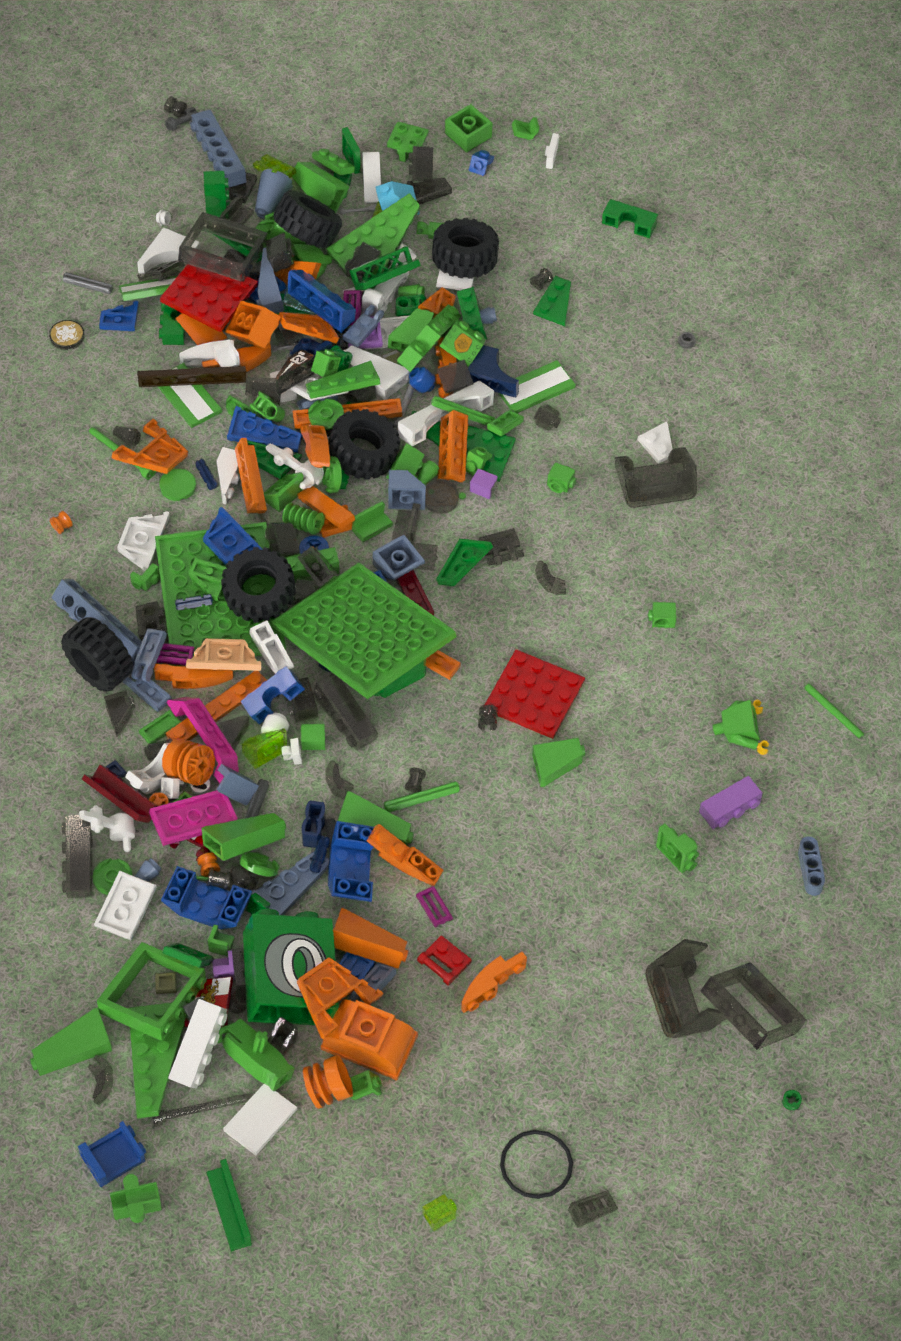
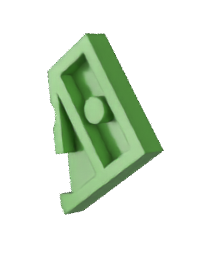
M195 558L188 573L189 578L207 594H211L215 601H219L223 591L221 585L222 573L227 568Z

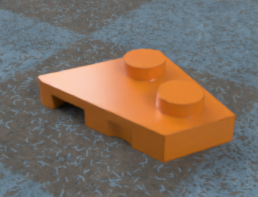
M441 287L420 304L418 308L433 312L435 317L448 304L453 306L456 296Z

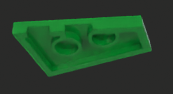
M555 275L534 309L533 315L565 327L571 281Z
M459 538L436 578L438 585L455 586L493 548L492 543Z

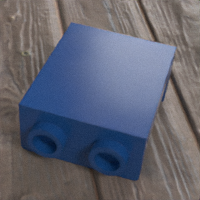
M123 1121L119 1123L120 1127L91 1145L87 1146L86 1142L78 1146L80 1156L100 1187L145 1162L144 1154L146 1150L141 1142H136L134 1139L136 1135L130 1125L126 1126Z

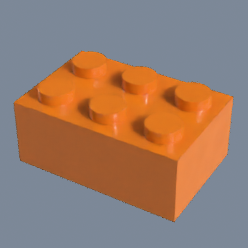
M240 301L225 332L241 342L265 349L270 343L271 335L278 327L281 317L263 306Z

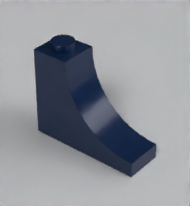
M483 345L466 371V385L481 381L496 393L516 398L519 394V380L508 376L499 368V349Z

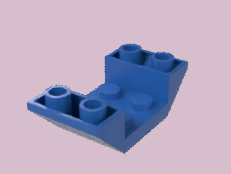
M341 821L336 822L330 846L328 887L332 896L372 901L373 882L369 881L370 855L373 846L367 842V839L374 829L373 826Z
M177 866L161 898V902L179 916L211 927L215 924L221 930L237 927L252 895V891L235 885L232 886L231 891L198 881L196 879V872Z

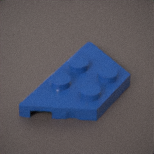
M223 507L219 508L217 517L211 522L210 529L203 536V542L225 565L228 561H233V556L236 554L241 555L243 550L248 549L250 551L253 550V547H259V550H263Z

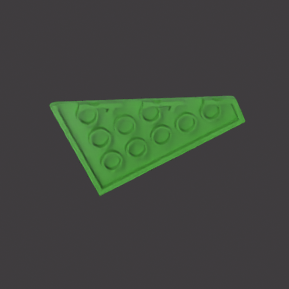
M410 193L326 248L327 253L353 282L349 270L397 249L408 227L412 224L413 218L420 209L419 203ZM386 259V262L384 264L386 268L388 267L390 259ZM372 265L370 272L375 275L379 267ZM362 271L356 272L359 281L363 279L365 274Z

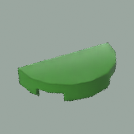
M231 395L227 398L226 409L232 417L235 406L248 413L250 411L256 414V416L258 415V412Z

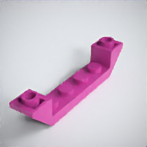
M181 697L168 700L167 704L176 717L187 715L206 746L213 750L215 759L218 762L214 776L219 784L224 778L217 771L221 764L239 772L237 754L200 698Z

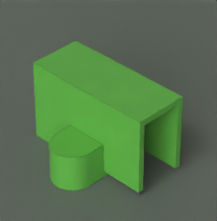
M128 1174L124 1177V1190L110 1193L115 1220L130 1217L132 1222L140 1223L144 1220L146 1213L162 1210L157 1182L139 1185L138 1178L134 1174Z

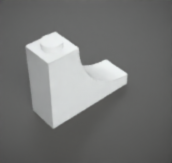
M163 228L137 262L138 273L145 275L153 267L165 262L181 261L189 263L197 252L202 253L200 242Z

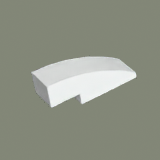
M362 152L364 203H379L376 186L381 185L379 152Z
M227 340L197 345L179 354L180 364L202 366V362L214 360L213 346Z
M268 621L250 628L249 634L275 674L285 666L290 670L294 668L277 634H274Z

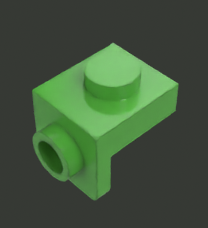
M533 117L530 123L519 120L512 122L514 136L531 140L538 134L540 129L536 117Z
M478 446L470 450L466 458V472L474 476L478 469L483 470L486 461L491 459L492 454L487 452L485 448Z
M152 563L142 576L132 571L130 574L132 585L138 590L143 589L147 592L160 579L159 566Z

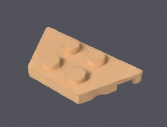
M206 638L201 647L195 650L193 658L186 661V668L261 671V662L255 659V653L248 647L245 640Z

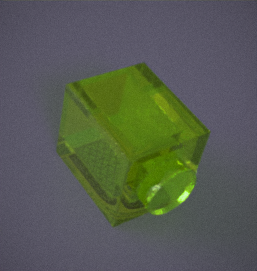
M445 1194L422 1206V1214L433 1231L456 1219L457 1207L452 1199L448 1200Z

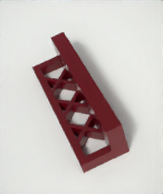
M99 765L93 776L84 774L82 777L84 782L136 821L144 823L151 821L150 808L158 806L104 765Z

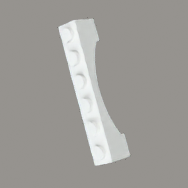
M477 381L444 399L480 412L493 405L494 390L481 381ZM430 405L398 421V437L409 445L414 446L426 440V432L449 412Z

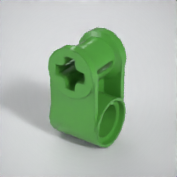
M259 391L258 397L249 406L266 419L274 422L282 421L285 417L284 409L268 395ZM276 410L275 415L272 416V412Z

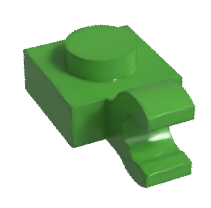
M419 221L417 222L416 234L428 235V239H433L435 230L442 223L429 222V225H427L425 222Z

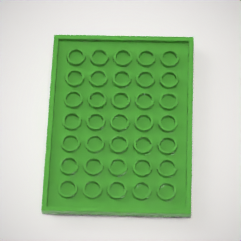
M266 522L240 525L262 549L264 547L270 548ZM209 529L155 536L169 644L193 646L196 650L201 647L206 638L241 639L247 642L248 647L252 649L255 656H262L249 632L250 628L263 623L264 620L254 623L253 619L249 621L243 620L242 615L237 617L233 610L229 609L223 591L219 601H215L212 598V605L205 606V604H202L201 607L189 609L184 607L183 610L176 609V599L183 598V600H186L187 597L199 595L204 597L203 595L207 594L189 578L188 573L195 558L226 567L203 542V536ZM255 575L245 581L241 590L250 595H262L269 592L274 587L276 581L268 575ZM274 617L270 618V621H268V623L271 626L274 634H277L286 651L285 638L281 633H279L276 629L272 627L271 621L275 619Z
M357 563L271 621L274 629L366 699L378 693L457 637L456 631L360 563Z

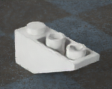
M222 447L217 459V471L222 502L227 504L228 499L233 497V487L238 485L240 474L235 450Z

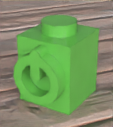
M555 462L548 474L547 485L556 493H561L562 491L567 493L569 488H573L576 484L575 470Z

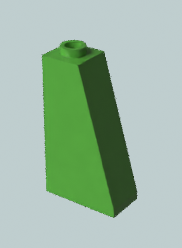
M297 162L291 174L292 178L306 195L319 200L335 211V213L349 189L347 184L311 162Z
M347 791L338 821L373 827L380 824L404 844L412 843L414 832H411L410 823L353 792Z
M275 813L205 826L202 827L203 845L225 861L284 839L286 824Z
M98 1008L91 1010L32 1049L33 1058L30 1059L33 1071L38 1070L39 1075L42 1076L111 1052V1043Z

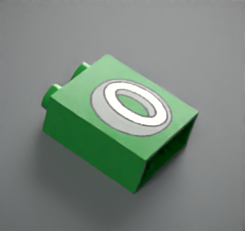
M262 909L255 914L252 913L243 931L247 1021L315 1025L298 987L297 980L327 958L335 961L333 920L330 918H319V915L312 911L300 912L295 916L279 915V912L275 909ZM339 1002L326 1010L332 1019L339 1008Z

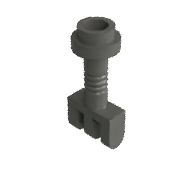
M194 107L185 110V116L177 119L169 117L165 121L166 128L174 131L177 129V125L188 121L192 122L191 115L199 112Z

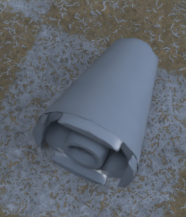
M266 169L261 173L255 212L262 219H265V215L275 212L284 193L293 188V185H291L292 180L282 172L277 171V173L271 172L272 169Z

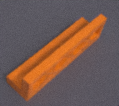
M455 410L441 417L438 483H445L450 479L460 483L465 481L468 415Z
M241 438L235 447V453L247 513H265L267 507L254 445H248L247 438Z

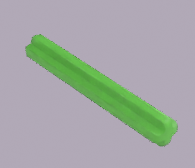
M434 396L431 400V405L448 412L452 410L468 415V419L486 426L495 420L493 416L438 396Z
M457 781L385 801L384 808L388 812H393L458 793L460 788Z

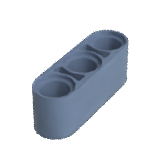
M807 836L800 842L798 856L805 890L808 894L816 896L823 890L825 876L818 842L815 838Z

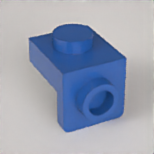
M485 150L476 152L472 155L469 171L484 176L487 166L493 162L494 156Z

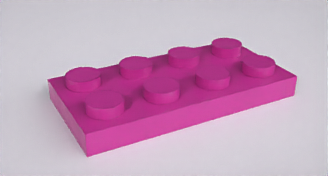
M217 790L150 808L149 811L163 846L201 836L202 827L238 820L228 796Z

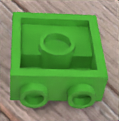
M666 823L660 826L656 847L681 873L687 870L689 872L697 866L695 859L699 856L695 840L688 837L685 833L678 837L676 831L673 828H669Z

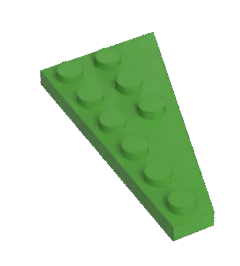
M172 1003L129 1007V1009L159 1022ZM184 1013L182 1019L175 1023L172 1032H169L163 1041L130 1027L137 1119L159 1116L167 1082H169L168 1077L175 1062L182 1031L185 1027L186 1013Z

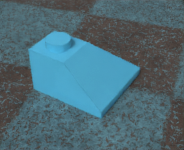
M391 181L376 186L382 211L409 193L416 200L414 188L411 185Z

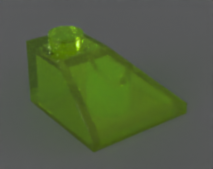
M283 728L246 739L241 744L242 754L254 769L259 768L282 754L281 747L287 746V731Z

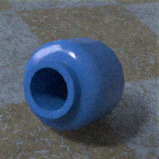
M416 367L410 372L409 384L419 393L433 390L435 387V375L427 368Z

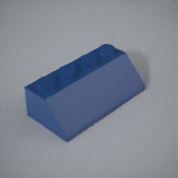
M290 270L288 272V294L342 333L355 320L356 309L350 303L342 300L338 294L331 292L324 284L315 280L311 274H307L303 270Z

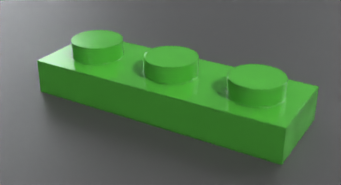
M322 148L319 151L312 152V159L338 175L354 173L355 166L338 155L333 154L328 149Z

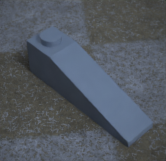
M266 247L263 248L258 285L259 299L256 300V303L276 314L283 312L284 307Z

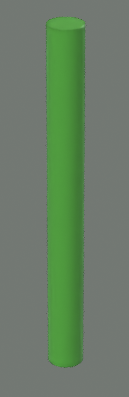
M810 683L805 686L804 689L858 739L864 735L854 723Z

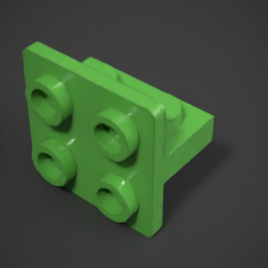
M397 122L387 142V147L396 149L399 161L406 162L410 153L419 155L429 130Z

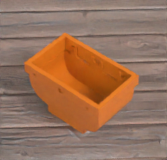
M342 999L333 1017L338 1028L323 1039L321 1050L333 1055H339L345 1060L398 1080L418 1037V1032L405 1022L396 1019L393 1014L358 1000L354 1002Z

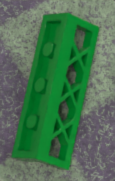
M405 246L349 271L355 290H366L421 265L419 259L412 260L409 248ZM402 252H404L406 261L403 263L398 260ZM386 259L393 261L389 269L384 266ZM372 265L379 267L375 275L370 272ZM358 271L365 273L361 281L358 280L356 274Z
M223 1159L220 1160V1168L207 1171L206 1174L230 1250L235 1251L251 1246V1235L227 1160Z

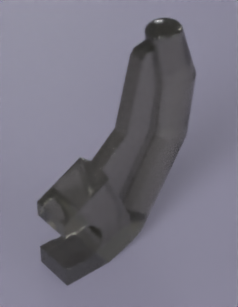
M538 561L535 568L537 581L549 593L566 595V588H559V586H565V580L552 576L547 564L543 561Z
M331 760L325 769V781L333 795L345 799L346 791H354V785L340 777L338 764Z
M95 1055L94 1061L99 1062V1065L93 1066L90 1064L88 1068L97 1083L93 1093V1102L99 1105L108 1097L113 1087V1069L104 1058Z

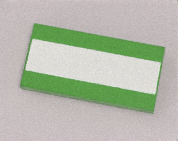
M178 275L119 285V290L123 301L162 295Z
M558 360L515 378L519 380V394L516 398L498 394L510 410L519 413L575 388L576 384Z
M182 363V364H180V365H178V366H176V367H174V368H172V369H188V368H187V366H186L184 363ZM202 385L158 387L191 428L222 413L221 407Z

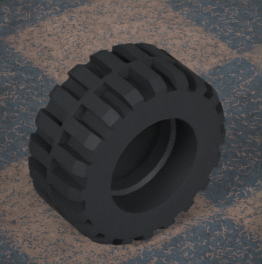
M292 190L285 192L274 212L275 222L292 236L317 248L325 249L331 246L342 227V219L335 211L319 200L302 192Z
M456 218L453 221L448 220L444 224L442 223L434 232L432 260L438 269L443 273H448L449 276H458V278L462 279L463 277H468V279L481 277L483 274L486 275L492 271L497 264L498 235L490 225L487 226L486 223L478 222L476 219Z
M355 409L352 410V413L348 411L334 423L328 440L329 454L338 458L341 470H344L346 475H353L356 479H360V477L364 478V480H369L371 477L375 479L380 477V475H385L394 463L400 448L399 433L397 429H394V424L391 421L388 422L387 417L384 415H378V412H369L368 409H363L362 411ZM360 438L367 440L377 450L359 448L351 439Z
M253 547V550L250 551L248 549L243 550L241 555L236 554L233 556V561L230 560L226 564L227 569L223 570L221 585L225 601L229 609L233 610L237 617L242 615L243 620L249 621L253 619L254 623H259V620H264V622L270 621L272 617L275 619L279 617L281 612L285 613L288 610V605L293 603V596L296 594V584L292 567L284 556L280 557L279 552L275 550L270 552V548L265 547L263 550H259V547ZM255 575H268L276 580L274 587L262 595H250L241 590L245 581Z
M92 617L82 618L63 635L61 640L62 649L65 652L66 658L69 659V663L86 682L88 681L91 686L96 687L98 690H103V692L112 691L132 673L133 662L127 648L124 647L120 638L118 639L115 633L98 619Z

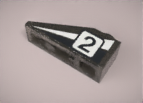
M301 349L288 357L275 378L277 394H282L315 374L311 371L315 355Z

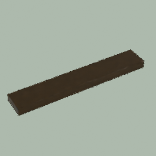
M246 366L137 371L139 387L247 383Z

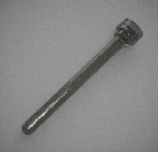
M246 1093L169 1111H164L163 1109L160 1110L159 1116L152 1117L153 1125L156 1127L163 1125L168 1119L248 1102L252 1095Z

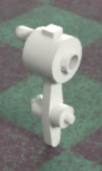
M271 443L266 446V450L274 456L276 465L282 466L285 464L296 470L295 473L302 472L304 480L299 485L301 489L311 488L314 484L319 485L322 482L323 468L314 467L309 460L305 463H300L293 457V451L288 447L281 449Z
M97 805L93 806L90 812L85 810L79 812L81 819L91 823V830L99 833L104 827L109 828L110 839L115 842L123 841V850L125 852L131 851V840L135 837L134 819L126 813H117L108 818L103 816L102 808H99Z

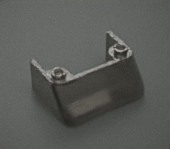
M684 939L646 968V980L666 1037L676 1039L707 1032L732 1016L731 1012L707 1008L700 1013L698 1011L688 979L694 975L697 968L694 957L708 947L707 943Z

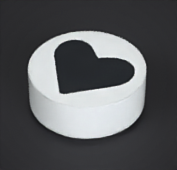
M207 780L199 786L190 784L192 792L196 795L208 793L210 781Z

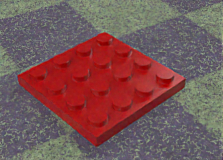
M197 252L162 294L160 302L221 332L232 319L240 301H246L256 289L258 281Z
M516 649L483 706V710L554 739L579 693L585 677Z

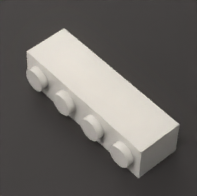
M201 999L198 1000L168 1079L196 1089L198 1085H201L204 1079V1069L212 1058V1048L219 1040V1030L226 1022L227 1009Z

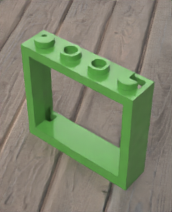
M141 942L98 998V1010L100 1014L163 1041L167 1034L172 1032L175 1023L184 1016L185 1011L183 1007L194 1001L198 992L204 989V984L207 980L205 969L163 954L162 950ZM148 960L191 978L159 1022L116 1004Z

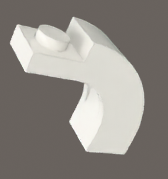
M169 743L163 744L156 758L147 767L141 770L128 771L125 778L130 781L133 787L140 789L145 794L152 793L161 787V777H168L162 767V758Z

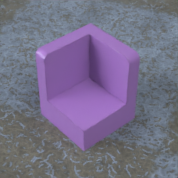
M478 469L470 481V492L490 499L497 476Z
M232 950L228 951V958L212 960L214 978L232 976L233 980H235Z

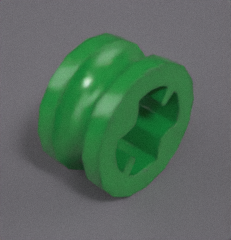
M788 1090L784 1093L782 1104L788 1110H797L801 1105L802 1096L798 1091ZM792 1096L795 1097V1102H793L792 1104L788 1102L789 1099H786H791Z

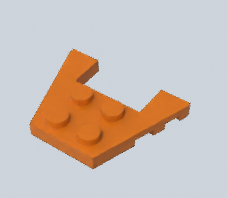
M152 419L143 427V432L155 439L138 453L121 445L112 452V459L168 474L187 457L188 450L175 438L167 435V430L160 428L157 425L158 422Z
M327 958L297 980L298 987L322 1039L338 1028L337 1023L326 1012L331 1006L353 991L368 1005L376 1002L384 994L381 990H375L370 987L364 979L360 980L350 974V970L331 958Z

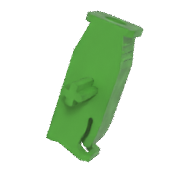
M241 1018L235 1023L224 1026L219 1030L218 1034L220 1036L217 1043H223L225 1051L232 1059L255 1079L269 1086L272 1091H276L292 1078L295 1067L289 1065L282 1054L267 1041L268 1033L266 1031L263 1033L261 1031L256 1032Z

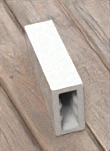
M352 345L348 349L343 350L352 353L353 357L349 368L371 360L380 378V384L368 388L384 400H387L409 382L410 372L401 365Z

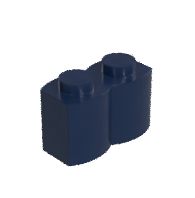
M310 800L306 805L305 819L301 827L302 844L304 847L316 848L318 845V840L322 836V829L325 826L326 820L324 802Z

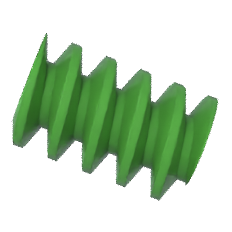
M288 503L285 506L282 515L286 526H291L310 534H317L325 522L323 513H318L293 503Z

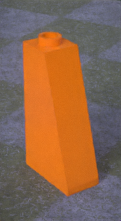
M341 908L333 929L334 947L399 969L401 961H406L409 950H405L407 941L349 910Z

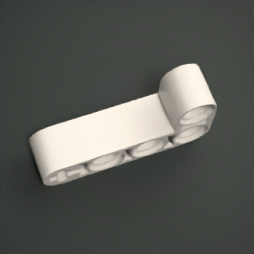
M409 271L378 284L375 289H366L362 297V313H365L370 305L375 306L371 316H375L380 309L385 312L388 308V303H391L395 298V293L399 286H403L407 280Z

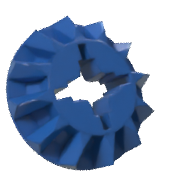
M316 535L308 536L301 541L299 552L301 554L312 552L311 547H317V550L327 549L329 544L323 537Z

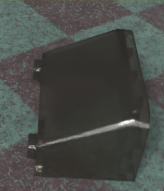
M686 447L670 451L668 463L634 467L632 459L628 456L615 457V468L626 504L631 508L689 500L697 494V465Z

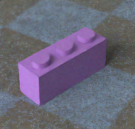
M747 776L700 804L699 813L712 829L718 826L722 828L733 817L739 818L747 809L758 807L761 803L762 791Z

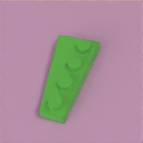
M370 360L305 385L310 399L379 385L380 378Z

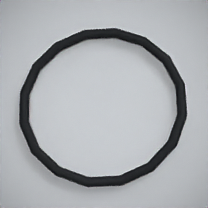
M531 1130L522 1132L509 1140L502 1151L500 1168L503 1179L512 1190L524 1197L540 1199L553 1196L566 1186L572 1175L573 1160L569 1148L560 1138L550 1132ZM533 1134L544 1135L557 1141L567 1154L569 1167L567 1176L559 1187L548 1193L532 1194L526 1193L513 1185L507 1177L504 1163L510 1146L521 1137Z

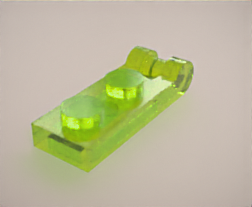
M268 154L263 155L261 160H256L253 163V167L257 171L272 169L271 172L277 173L279 171L289 178L296 174L295 167Z

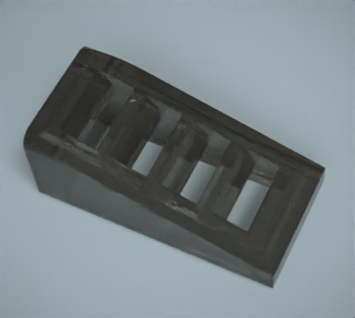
M607 1190L571 1202L568 1211L578 1228L616 1211L618 1207ZM604 1198L608 1207L605 1208L600 1199ZM593 1202L597 1203L600 1210L595 1208ZM588 1205V1207H589L591 1213H588V1211H587V1209L585 1208V1206Z

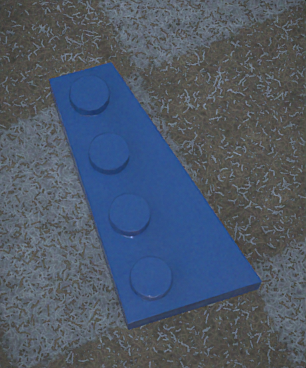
M235 406L227 440L239 442L241 438H247L248 441L264 445L271 443L281 449L288 447L293 452L298 453L302 434L285 426H278L272 423L271 420H264L250 411L248 413Z

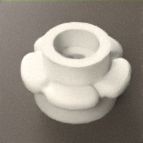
M161 209L156 215V221L160 223V226L169 225L171 220L170 212Z

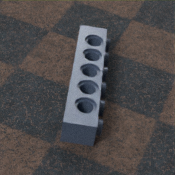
M209 109L192 114L191 129L193 132H196V138L198 142H201L203 151L207 152L209 161L213 162L214 170L224 171L225 178H228L229 187L246 183L245 168L212 111Z
M62 579L51 597L56 602V605L69 613V617L77 622L82 618L92 617L107 625L118 639L120 638L124 647L127 648L134 666V661L142 641L74 579Z

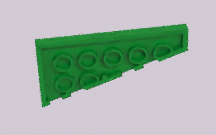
M441 420L426 432V438L433 441L437 446L440 444ZM468 425L466 458L468 452L475 447L485 448L487 452L492 454V457L486 461L483 471L496 475L497 481L500 482L516 438L507 435L499 436L491 431Z

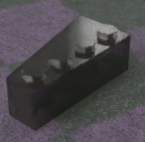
M332 673L316 682L312 696L335 723L338 730L343 733L351 748L354 747L358 751L377 739L378 732L339 677Z
M79 815L66 816V822H62V834H66V842H62V853L66 854V861H62V872L66 873V881H62V891L66 893L68 899L92 898L91 867L93 866V856L90 848L93 847L92 832L90 831L93 830H91V823L81 819Z

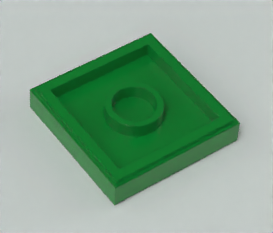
M342 128V153L348 163L355 166L354 174L361 173L360 148L349 128Z
M180 943L164 946L162 952L198 968L211 965L214 959L211 955Z

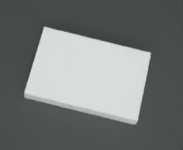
M119 871L94 926L131 941L157 886Z
M263 1084L228 1122L223 1131L256 1156L296 1112L297 1107L278 1092L272 1091L269 1086Z

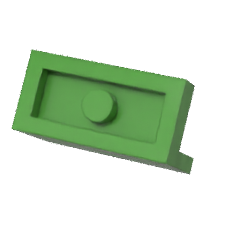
M383 501L354 516L355 521L352 523V532L362 542L369 540L393 525V522L384 513L385 504Z

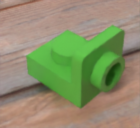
M367 1070L350 1077L353 1086V1096L351 1099L357 1100L371 1093L376 1095L382 1094L380 1089L382 1086L381 1079L371 1071Z

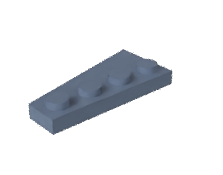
M314 852L296 862L295 866L289 870L285 869L275 879L268 880L256 891L254 889L252 894L257 893L271 903L269 909H275L279 912V915H284L329 868V859L325 856L319 873L311 872L309 866L311 861H313Z

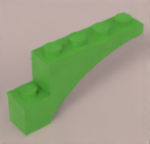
M448 304L424 327L397 361L411 372L451 328L456 319H460L462 315L459 314V311Z

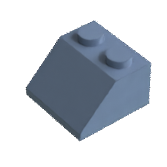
M389 470L388 509L425 510L426 486L408 470Z
M405 535L373 551L372 564L377 570L382 572L385 578L395 580L425 563V560Z

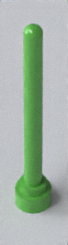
M94 427L89 429L91 435L113 451L120 447ZM134 465L140 470L141 476L147 480L156 474V471Z

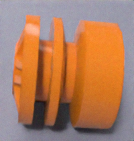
M178 738L169 743L165 749L162 767L168 777L178 778L183 782L199 786L209 780L215 767V756L209 746Z
M339 1055L325 1059L323 1062L324 1070L319 1063H314L313 1067H303L305 1087L317 1109L325 1107V1103L327 1105L333 1104V1095L338 1101L353 1096V1086L348 1070Z

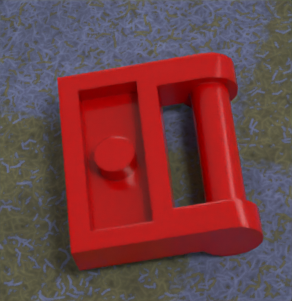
M441 935L426 951L418 956L417 961L421 965L425 964L449 986L467 968L472 959ZM433 955L441 963H443L450 970H452V972H446L443 968H441L438 964L431 960L430 957Z

